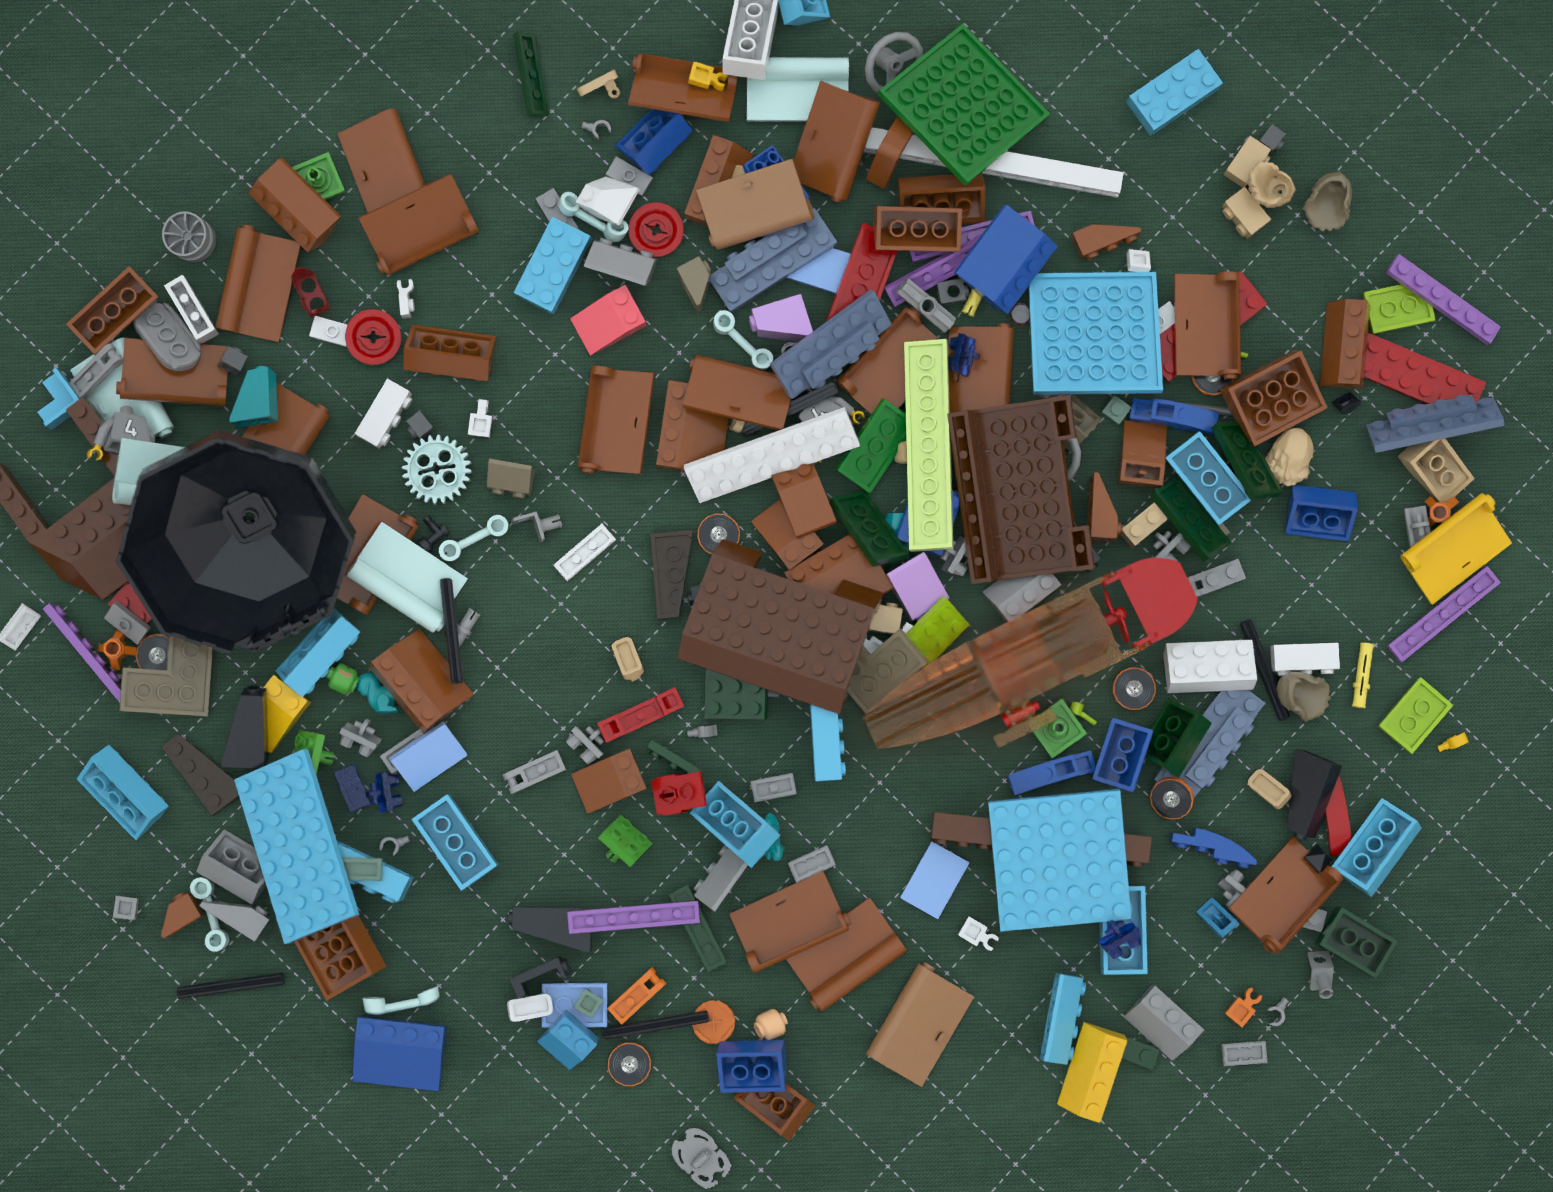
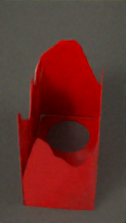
M305 268L296 269L291 275V279L301 298V304L308 315L314 317L331 309L315 272ZM306 278H311L316 283V288L311 293H306L301 288V283ZM319 297L323 299L324 307L311 310L310 301L313 298Z

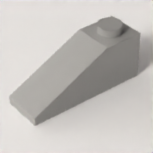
M202 900L199 905L254 942L270 919L267 915L268 911L259 905L255 908L252 905Z

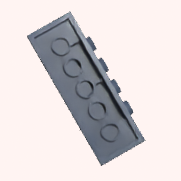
M813 208L814 220L762 236L763 239L758 242L755 240L750 241L744 246L746 250L739 254L737 252L730 254L726 258L725 266L711 274L710 282L730 313L838 245L815 208Z
M870 289L772 361L770 365L787 396L793 399L808 387L812 389L823 387L828 377L839 375L842 372V367L847 363H855L859 359L858 355L863 351L874 349L875 343L880 340L878 335L892 324L875 291Z
M1458 395L1454 399H1438L1430 404H1416L1411 408L1393 409L1391 412L1386 413L1387 420L1366 424V429L1374 451L1377 453L1504 426V418L1494 398H1482L1479 401H1474L1472 395Z
M1249 690L1219 691L1202 715L1212 724L1179 777L1191 787L1194 798L1204 786L1209 787L1216 778L1213 776L1217 769L1222 770L1229 761L1226 759L1230 752L1235 753L1241 745L1239 740L1243 734L1248 736L1254 728L1252 722L1265 705V702ZM1160 769L1153 780L1159 782L1164 777H1172L1173 775Z

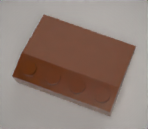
M1302 350L1290 351L1219 388L1228 409L1253 446L1327 409V405Z
M668 382L656 463L657 468L685 472V464L724 451L729 418L683 407L682 404L688 383Z
M850 534L784 573L786 579L831 594H835L843 579L883 592L884 594L894 589L880 565L872 567Z
M418 629L375 658L369 666V669L423 734L474 695L464 682L460 684L451 683L449 663L421 629Z
M359 915L294 941L326 1001L387 967Z

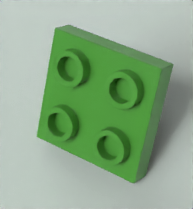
M329 152L292 167L325 201L346 192Z
M1060 699L1026 723L1051 759L1087 734L1063 699Z
M299 730L294 742V753L302 749H308L315 773L317 774L319 763L331 765L333 760L325 759V757L334 758V754L331 751L322 750L325 735Z
M622 815L598 837L610 848L606 852L607 858L609 859L614 854L610 861L617 862L621 858L629 867L653 844Z

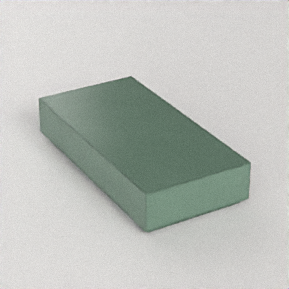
M342 858L349 880H382L383 858Z

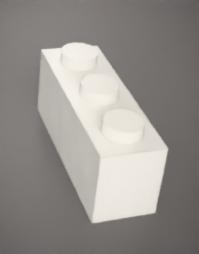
M183 275L164 285L199 344H203L219 334Z
M387 379L356 430L355 435L378 449L382 445L385 446L391 437L389 435L393 427L396 428L401 421V412L403 409H407L412 402V398H410L411 392Z
M1339 643L1270 646L1272 672H1278V676H1284L1291 671L1312 675V671L1320 670L1321 674H1334L1333 670L1340 669Z

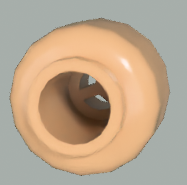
M770 1009L756 1017L754 1028L760 1039L773 1040L785 1033V1025L788 1022L783 1012L779 1013L775 1009Z

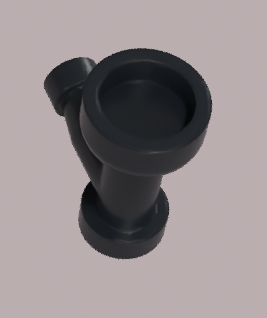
M427 516L423 519V522L428 525L433 534L427 539L425 537L420 538L418 542L425 551L431 553L433 551L432 545L444 535L448 536L450 532L443 524L438 526L430 516Z

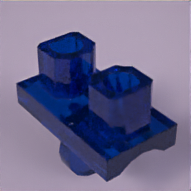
M959 333L958 337L950 338L949 347L955 353L954 357H948V369L962 376H968L973 360H980L981 356L975 353V338L968 337L962 333Z
M388 772L375 774L376 783H370L371 792L365 793V796L372 797L373 805L379 804L380 813L393 811L394 808L402 806L401 795L391 796L390 787L399 786L398 775L388 774Z
M1112 919L1109 921L1111 928L1104 931L1106 936L1098 940L1106 953H1109L1113 959H1116L1123 953L1120 945L1127 942L1130 948H1135L1141 944L1139 938L1141 932L1132 921L1128 924H1125L1124 921L1116 924Z

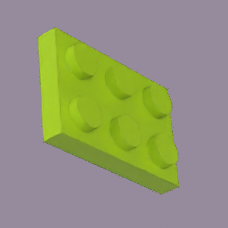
M1402 284L1367 291L1362 294L1363 299L1368 300L1371 305L1369 317L1371 334L1435 321L1433 307Z
M944 596L906 633L929 660L922 667L924 670L970 625Z
M1419 677L1380 722L1378 727L1409 754H1413L1452 708L1453 704L1424 679Z

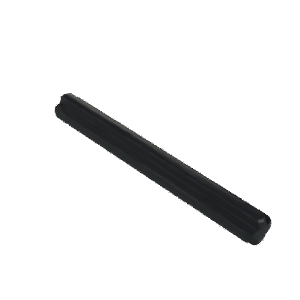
M830 382L821 388L790 401L786 417L838 393L836 384ZM746 422L741 431L744 436H749L765 427Z
M443 578L440 580L450 681L452 684L463 683L453 584L452 579Z
M1251 619L1240 623L1246 640H1252L1255 663L1279 721L1288 719L1290 714L1278 698L1276 691L1277 682Z
M284 973L182 986L177 988V996L179 999L282 985L285 983Z
M707 1011L605 1027L602 1032L604 1039H612L709 1022V1014Z

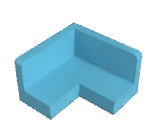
M56 367L53 369L55 374L42 382L54 400L38 411V414L44 421L43 424L51 430L71 417L66 409L79 400V397L70 386L69 380Z

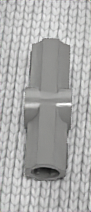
M906 278L898 286L896 293L942 332L945 333L952 327L956 318L937 303L935 298L929 296L909 278ZM925 300H928L930 307L924 311L922 304Z

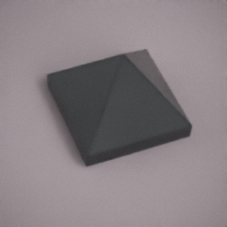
M1349 392L1332 401V404L1342 414H1350L1361 402Z
M1318 844L1304 857L1318 874L1332 861Z

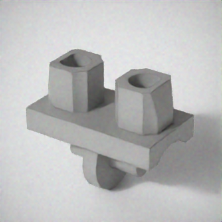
M1426 505L1403 509L1410 547L1430 533Z
M1169 531L1163 536L1157 532L1154 535L1157 542L1153 547L1156 550L1161 546H1164V548L1154 558L1178 561L1170 551L1175 547L1183 555L1191 546L1180 532L1170 542H1168V539L1172 534Z
M959 536L957 542L953 541V549L944 550L940 557L945 561L941 568L942 571L959 576L964 575L967 566L962 564L960 560L963 555L967 557L965 538Z
M366 719L364 723L356 720L354 725L347 722L340 731V734H342L340 744L351 748L355 741L360 743L361 747L358 752L365 757H369L381 744L382 738L374 735L376 729L369 727L371 723L369 719Z
M576 726L571 730L573 733L569 736L566 743L575 750L583 742L588 749L580 757L587 764H590L597 758L600 759L604 755L593 743L594 740L599 745L604 742L599 736L601 734L600 729L594 731L589 726L585 730L590 735L589 738Z
M1234 870L1217 884L1225 890L1223 896L1228 899L1225 904L1228 908L1246 889L1240 884L1244 876L1238 870Z

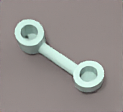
M572 192L562 194L558 206L564 215H575L602 231L605 238L613 242L621 241L628 231V224L624 220H622L619 226L610 222L605 224L579 209L580 206L576 203L578 197Z
M725 310L719 311L715 315L713 322L716 332L722 335L728 334L752 357L751 363L755 369L763 371L770 368V363L773 361L772 353L763 348L756 350L734 329L735 319L732 313Z
M494 515L488 520L487 527L459 542L454 540L444 541L439 547V554L446 561H454L459 558L462 549L491 534L494 536L504 535L508 530V521L501 515Z
M206 877L196 878L190 885V891L196 898L212 901L211 895L214 892V884ZM206 911L212 931L206 935L205 945L213 952L223 950L229 943V935L225 930L220 929L217 917Z
M435 986L417 994L418 998L390 1004L385 1003L384 997H364L362 999L366 1013L382 1015L429 1005L435 1002L440 995L438 986Z

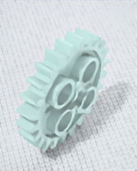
M429 435L428 442L421 438L420 446L413 443L415 450H407L411 455L410 458H403L408 463V465L402 466L403 470L408 471V473L402 475L403 478L409 479L405 485L407 487L413 486L410 490L412 494L418 491V499L425 496L426 503L431 498L435 505L438 499H441L442 503L445 504L447 497L454 501V493L461 496L459 489H467L463 484L464 481H471L466 477V474L472 473V470L466 467L472 463L471 461L464 460L469 456L468 453L461 454L464 447L461 445L456 448V440L450 444L448 436L445 437L444 441L441 440L440 435H437L436 440H433L431 435ZM444 452L451 454V458L447 462L440 461V456ZM422 457H429L430 462L427 466L422 467L419 465V460ZM453 464L456 465L455 468L439 470V474L437 475L434 471L425 473L423 475L418 474L420 471L434 470L435 465H438L440 468H445ZM447 473L455 474L453 482L446 483L444 481ZM427 477H432L434 484L429 488L424 487V480Z

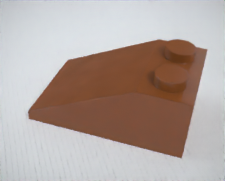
M813 463L808 465L802 464L797 469L771 475L796 538L837 523Z
M1094 472L1089 478L1087 525H1089L1091 542L1112 543L1121 534V522H1118L1117 513L1099 473Z
M780 500L751 521L787 570L807 560L824 546L815 532L796 538Z
M627 749L571 774L587 814L647 789L631 749Z
M786 1084L785 1091L737 1092L734 1097L737 1102L788 1141L791 1140L815 1107L813 1103L788 1084Z

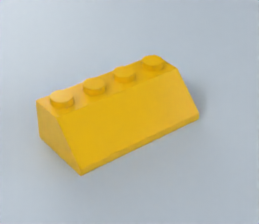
M1083 1022L1057 1105L1080 1117L1101 1122L1127 1043L1124 1034Z

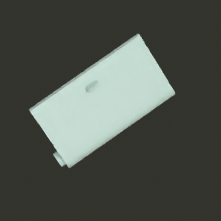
M769 57L765 80L747 78V122H807L820 81L848 91L849 58Z
M125 337L111 342L116 348V353L120 354L122 358L124 355ZM93 354L72 368L70 371L75 377L95 355ZM109 357L105 359L106 362L110 360ZM123 364L115 368L86 398L92 402L104 420L112 418L115 412H120L121 407L130 406L133 408V415L142 416L146 419V424L155 437L165 438L172 434L171 430L174 428V425L161 402L120 399V395L116 394L117 381L121 382Z
M121 438L112 493L113 503L131 506L137 480L142 469L185 447Z
M382 521L346 574V577L432 633L435 630L439 632L444 626L440 580L443 578L452 579L455 599L468 579Z

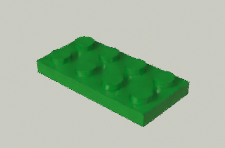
M883 398L857 435L860 446L848 450L835 468L836 471L868 493L872 492L897 454L898 444L907 439L906 414Z

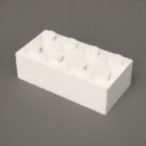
M734 0L723 54V74L765 80L778 14V0Z
M1252 640L1166 643L1163 656L1167 693L1254 689L1257 674Z

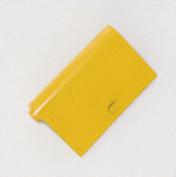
M1481 493L1400 555L1402 562L1431 605L1512 544L1492 513L1495 510L1494 505L1496 503L1489 494Z

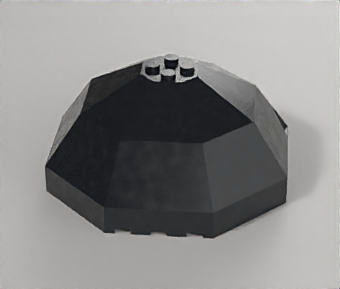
M219 430L142 469L137 480L116 563L162 635L184 639L185 642L199 646L201 644L215 648L214 650L226 654L232 653L234 646L257 652L290 636V631H300L332 615L356 536V530L312 457ZM246 512H250L255 515L254 521H251V519H245V516L247 515ZM291 603L292 610L287 620L285 605Z

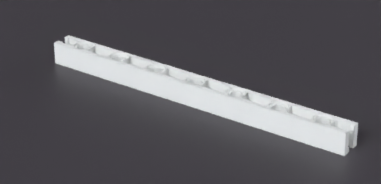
M872 127L864 152L876 154L889 130ZM912 135L899 158L946 167L916 135ZM1006 152L982 172L983 174L1116 198L1120 194L1124 172Z

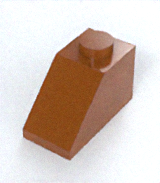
M182 892L172 898L174 902L168 906L161 932L163 939L172 936L205 916L192 893L185 894Z

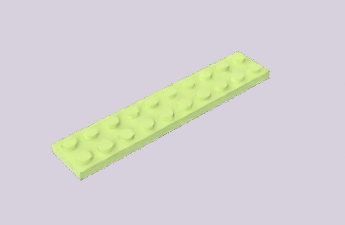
M947 339L904 342L909 550L913 552L953 549L951 442L947 413H950Z

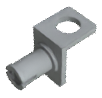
M537 511L515 517L511 521L512 524L533 519L540 543L545 540V531L562 527V523L559 521V514L540 519L538 518Z
M1328 951L1308 952L1307 957L1311 967L1310 990H1319V996L1323 999H1328L1333 995L1332 979L1334 967ZM1322 957L1326 962L1317 963L1314 961V958Z

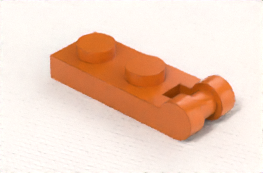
M653 967L607 1008L621 1025L666 984L663 978L660 979L655 974L656 970ZM648 979L654 984L650 990L644 984Z

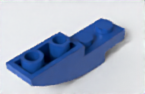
M1133 398L1130 421L1172 426L1176 430L1200 431L1201 433L1215 435L1212 427L1218 423L1219 413L1207 409L1154 398V401Z
M1090 750L1042 763L1009 774L1007 777L1013 795L1016 796L1094 773L1096 764Z
M1193 828L1192 836L1170 833L1169 842H1175L1174 847L1187 849V845L1196 846V851L1208 852L1211 849L1210 857L1216 858L1215 863L1228 865L1229 861L1237 862V867L1250 868V865H1256L1257 860L1245 849L1219 834L1198 828Z

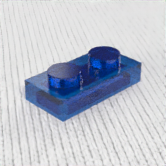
M355 764L334 772L350 812L371 804Z

